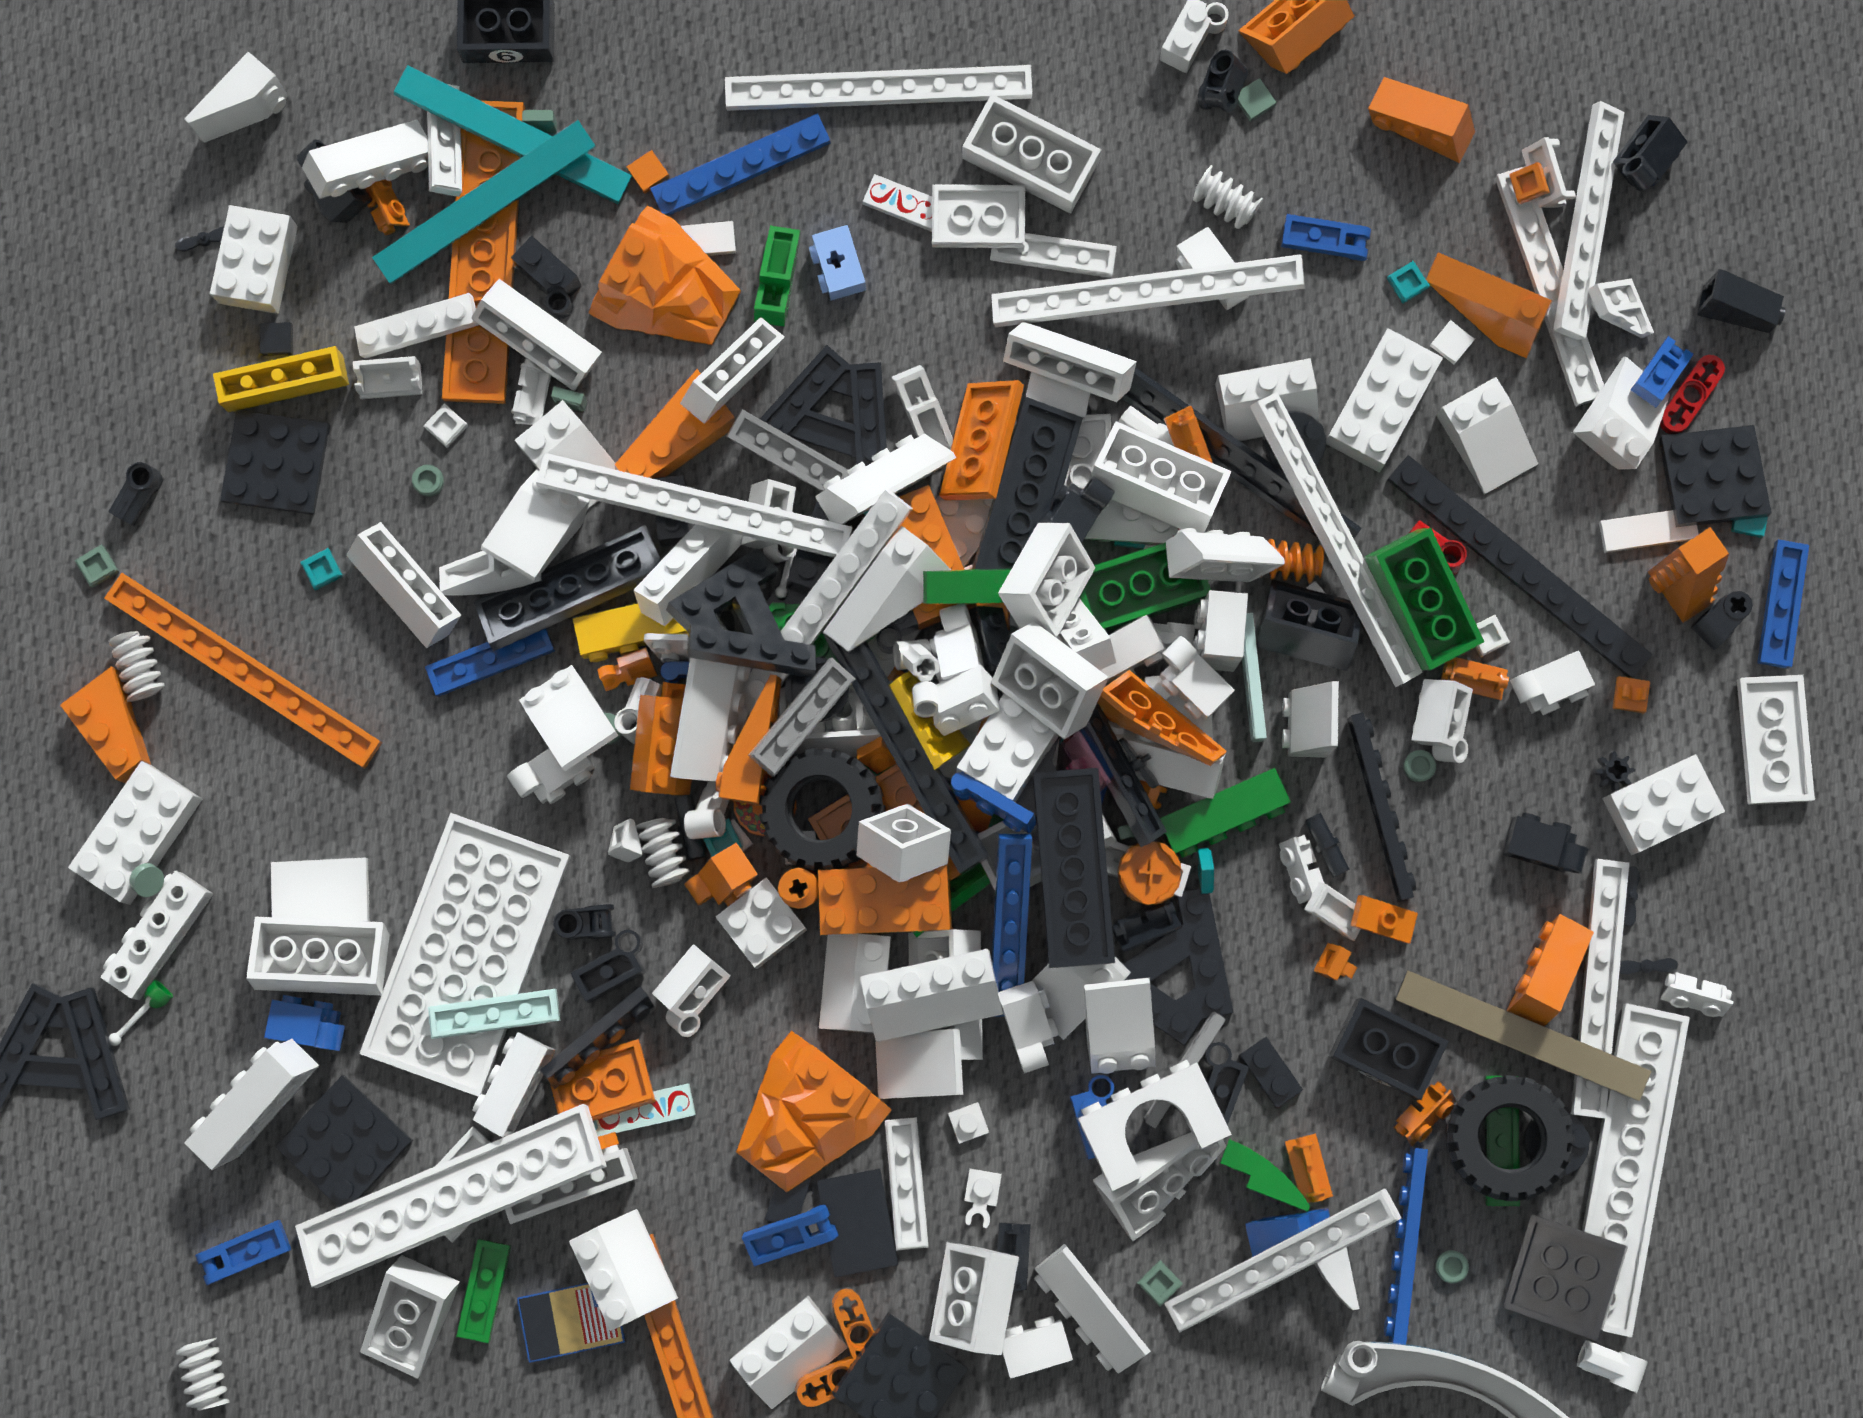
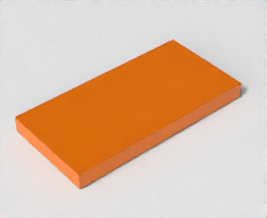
M1019 380L967 384L951 446V451L955 454L956 458L946 466L939 493L942 499H996L1024 389V384Z

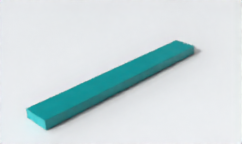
M409 65L406 66L394 90L395 96L519 157H523L553 137ZM588 153L556 174L617 205L632 178V175Z
M579 120L575 121L373 256V260L390 284L394 283L596 148V145Z

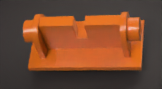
M386 179L380 180L365 188L372 199L367 206L373 207L376 204L378 205L371 214L380 232H383L384 235H390L395 232L394 226L410 225L405 216L404 207L398 201L392 189L391 181Z
M1188 406L1164 418L1174 447L1213 463L1192 406Z
M1455 657L1444 663L1441 680L1456 681L1472 688V694L1502 700L1503 691L1508 686L1509 677H1507V669Z
M1437 1082L1435 1085L1430 1084L1422 1100H1416L1424 1108L1421 1112L1410 1105L1396 1119L1397 1124L1393 1128L1401 1136L1405 1135L1411 1146L1417 1141L1421 1143L1426 1140L1439 1118L1443 1120L1448 1117L1454 1107L1456 1099L1453 1092L1449 1090L1444 1095L1447 1089L1440 1082Z
M1316 1133L1284 1141L1296 1186L1307 1202L1314 1203L1333 1197Z

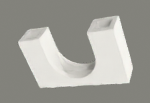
M1185 1060L1170 1067L1172 1074L1162 1079L1159 1078L1158 1074H1155L1141 1081L1140 1083L1143 1087L1131 1093L1129 1088H1126L1111 1095L1113 1102L1101 1107L1098 1101L1081 1109L1084 1116L1077 1118L1111 1191L1142 1177L1127 1145L1125 1126L1132 1111L1146 1101L1163 1100L1178 1108L1183 1114L1200 1149L1232 1135L1198 1063L1189 1065L1188 1061Z

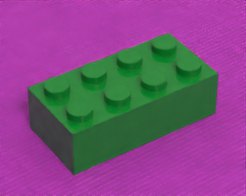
M1431 528L1417 529L1364 556L1421 670L1430 671L1484 643V639Z
M1165 542L1094 565L1095 569L1079 598L1105 632L1127 626L1145 615L1152 618L1198 603L1201 599L1206 598L1211 588L1208 580L1169 578Z

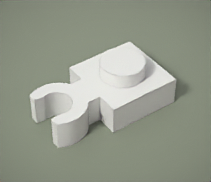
M976 1169L969 1170L964 1201L974 1203L973 1208L966 1214L965 1220L967 1225L971 1224V1218L974 1214L980 1213L984 1217L983 1227H988L990 1216L986 1208L987 1205H997L1002 1174Z

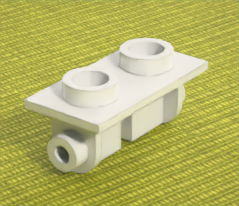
M526 358L525 362L520 366L521 372L518 385L523 388L522 391L516 392L511 413L514 414L513 420H516L515 424L533 425L543 417L551 375Z
M1305 835L1279 844L1281 849L1280 858L1287 867L1291 879L1290 888L1294 896L1297 897L1299 904L1309 901L1318 883H1324L1319 868L1308 869V864L1317 861L1310 840L1307 841Z
M1678 972L1667 974L1665 986H1668V988L1662 994L1660 1000L1668 1001L1671 1005L1678 1008L1689 1007L1700 1010L1704 1015L1710 1017H1723L1733 1005V1001L1730 1000L1732 991L1727 990L1724 985L1703 980L1699 990L1696 989L1697 978Z

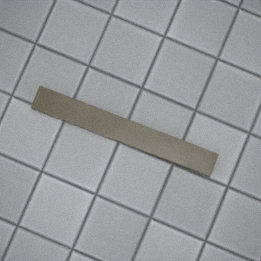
M1407 971L1395 1000L1636 1101L1641 1100L1652 1072L1410 971Z

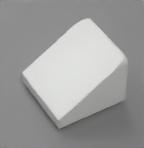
M628 819L614 826L608 855L625 862H631L642 856V847L633 819Z

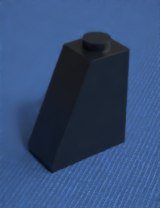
M1718 269L1703 286L1697 315L1770 333L1777 325L1780 326L1782 324L1786 309L1782 307L1784 296L1730 272Z

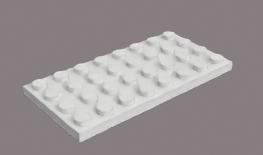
M450 813L359 1054L478 1097L480 1094H483L507 1029L431 1039L428 1007L520 994L571 856Z

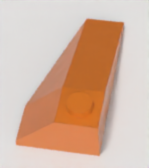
M1439 252L1426 278L1431 287L1497 346L1525 358L1528 357L1553 300Z
M1130 670L1105 686L1097 701L1105 716L1120 727L1206 765L1212 766L1227 752Z
M770 674L724 764L723 772H719L717 775L716 791H720L719 797L722 799L762 806L759 805L760 795L764 796L767 788L764 784L767 778H772V776L752 760L748 754L769 731L771 722L775 723L777 721L782 681L777 675Z

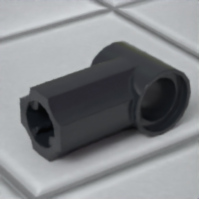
M143 462L132 464L127 469L126 482L108 512L134 526L152 494L161 488L163 482L161 473L156 468ZM148 471L150 474L149 481L144 485H140V476Z

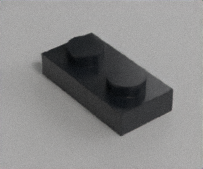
M1266 1036L1239 1054L1246 1066H1249V1070L1275 1108H1278L1303 1090Z

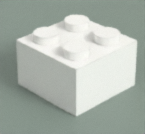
M905 804L859 821L856 855L890 876L893 880L899 883L908 881L910 878L931 872L938 867L948 864L951 830L913 806Z
M767 877L716 916L756 969L807 931L791 908L784 903Z

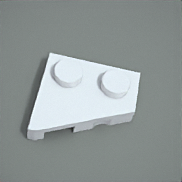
M1632 279L1598 283L1588 288L1592 299V306L1598 313L1599 318L1640 338H1645L1654 333Z

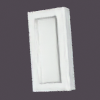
M1319 882L1304 910L1352 941H1355L1361 930L1350 926L1356 904L1327 884Z

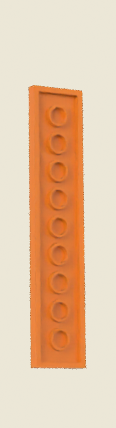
M482 101L522 121V112L525 110L523 102ZM460 128L462 193L459 197H455V202L521 157ZM519 199L452 243L449 299L470 293L474 297L475 307L477 308L481 299L498 279L513 288L515 265L511 260V256L516 252ZM481 325L446 335L442 389L443 401L506 404L509 345Z

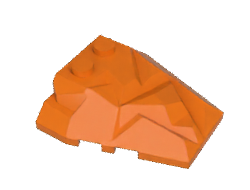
M647 206L640 213L635 224L632 223L628 227L599 280V290L592 301L589 315L620 330L627 329L644 332L649 335L656 334L673 337V339L712 345L742 291L674 219Z
M790 1031L771 1055L736 1153L787 1193L835 1159L846 1154L847 1151L862 1141L864 1142L870 1138L892 1109L819 1049L810 1045L793 1031Z

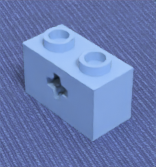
M848 225L812 235L813 246L809 247L813 264L819 263L822 274L817 275L822 293L828 292L832 301L866 291L864 276ZM837 259L841 267L835 269L832 260Z

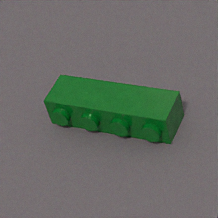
M1273 768L1216 793L1213 799H1202L1160 818L1167 831L1163 834L1167 846L1175 854L1180 853L1181 858H1185L1198 852L1197 845L1209 841L1212 846L1227 839L1226 832L1238 828L1239 833L1255 827L1257 825L1255 820L1266 815L1268 820H1271L1286 813L1284 807L1289 805L1291 801L1276 769Z

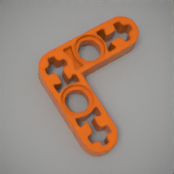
M841 1289L832 1299V1308L850 1356L806 1374L797 1381L795 1386L796 1396L807 1407H815L835 1398L832 1395V1391L836 1387L832 1383L833 1373L839 1369L848 1370L858 1356L855 1352L861 1351L874 1333L864 1304L859 1295L852 1289ZM844 1297H848L850 1301L855 1300L856 1303H853L851 1308L857 1319L850 1321L844 1308L839 1309L843 1305L842 1299ZM857 1326H863L868 1331L867 1338L862 1343H854L850 1339L851 1331ZM825 1376L826 1383L831 1391L826 1393V1389L823 1386L815 1390L816 1396L810 1398L807 1394L802 1395L806 1391V1384L811 1383L813 1387L823 1384L820 1377Z

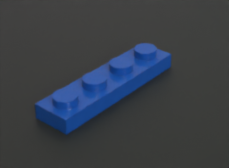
M1779 539L1774 543L1758 664L1786 669L1792 667L1809 551L1808 544Z
M547 628L494 652L489 643L486 642L427 665L425 668L435 695L440 697L555 652Z

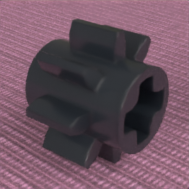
M1613 751L1609 755V761L1604 757L1598 758L1597 761L1601 768L1594 771L1593 775H1600L1602 781L1599 787L1601 788L1608 784L1611 785L1612 792H1616L1619 790V782L1626 787L1631 785V781L1627 777L1635 772L1636 769L1629 768L1627 762L1630 757L1617 758L1616 751ZM1612 766L1621 772L1617 777L1608 771Z

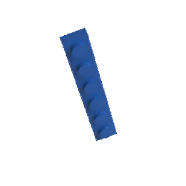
M817 113L650 189L661 213L670 216L831 144V141Z
M998 834L992 965L998 992L1024 984L1032 855L1031 834ZM1004 1013L994 1017H1004Z
M1410 1147V1154L1405 1153L1403 1159V1173L1408 1174L1406 1186H1401L1399 1193V1205L1404 1206L1403 1218L1396 1222L1395 1237L1400 1238L1399 1251L1393 1252L1391 1264L1392 1270L1396 1271L1395 1284L1390 1283L1388 1290V1303L1393 1304L1391 1317L1386 1316L1384 1324V1336L1389 1337L1388 1343L1406 1344L1428 1149Z

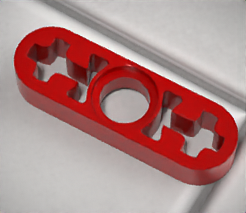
M1715 355L1703 356L1687 375L1664 410L1660 426L1666 433L1679 434L1691 423L1724 374L1725 366L1719 357ZM1710 363L1715 366L1713 368L1715 374L1709 375L1704 383L1699 381L1698 379L1705 372L1703 366H1707ZM1687 387L1697 389L1700 394L1699 401L1696 403L1688 402L1684 398V389ZM1680 407L1685 408L1686 410L1679 417L1682 425L1677 423L1675 426H1672L1669 423L1671 418L1668 414L1672 416Z

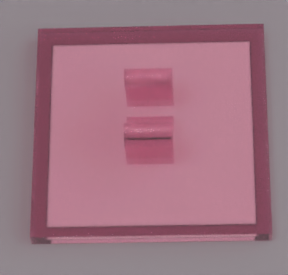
M1080 730L1061 742V745L1072 761L1069 763V766L1065 767L1067 770L1098 768L1100 792L1111 783Z

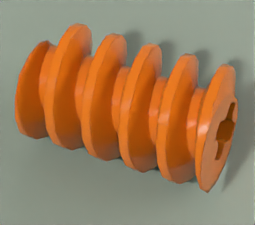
M1273 539L1268 540L1284 558L1285 562L1284 565L1269 572L1271 579L1275 578L1278 571L1282 572L1284 581H1287L1291 572L1294 573L1296 582L1300 581L1303 574L1307 575L1308 584H1312L1316 575L1321 578L1324 562V549L1322 545H1319L1315 553H1313L1310 543H1307L1301 551L1298 542H1294L1290 550H1288L1285 540H1282L1277 548Z
M803 867L793 868L784 873L778 885L779 896L788 906L797 909L806 908L813 904L819 897L817 873ZM796 879L800 883H807L808 888L804 890L805 896H802L800 892L794 893L793 887L797 885Z

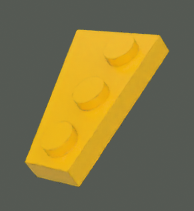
M908 671L889 686L933 768L936 770L971 744L960 730L944 736L934 726L933 716L920 717L915 714L912 688L921 681Z

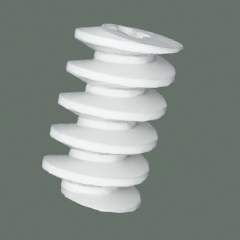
M1211 165L1197 184L1193 201L1199 202L1205 197L1204 208L1209 209L1216 204L1214 214L1218 216L1226 211L1224 221L1230 222L1236 217L1235 228L1239 229L1249 223L1260 207L1263 198L1253 203V191L1242 196L1243 185L1240 184L1234 190L1231 189L1233 179L1230 177L1222 183L1223 172L1219 171L1214 176H1211Z
M138 631L121 633L109 640L110 646L116 647L112 651L113 657L119 659L116 662V667L118 670L123 671L119 677L122 682H126L123 686L124 693L131 694L127 697V702L148 698L165 687L164 683H154V679L159 677L161 672L150 671V668L158 663L157 660L146 658V656L154 652L153 648H143V644L148 642L150 637L140 636Z
M659 818L636 825L637 829H646L639 834V840L649 841L642 847L643 853L652 854L646 858L645 863L646 865L656 866L648 872L650 877L659 878L652 884V888L676 883L682 880L685 874L690 872L689 868H679V864L686 860V856H676L675 852L683 847L682 844L672 843V840L679 836V832L669 831L668 829L676 823V820Z
M217 1338L184 1345L176 1351V1355L187 1356V1359L179 1364V1368L189 1369L190 1371L181 1377V1381L192 1382V1385L184 1390V1394L194 1395L195 1397L186 1403L187 1407L203 1410L230 1402L229 1399L219 1398L221 1394L227 1391V1387L216 1385L225 1376L223 1373L214 1372L216 1368L222 1365V1361L211 1359L212 1356L219 1352V1348L210 1347L208 1344Z

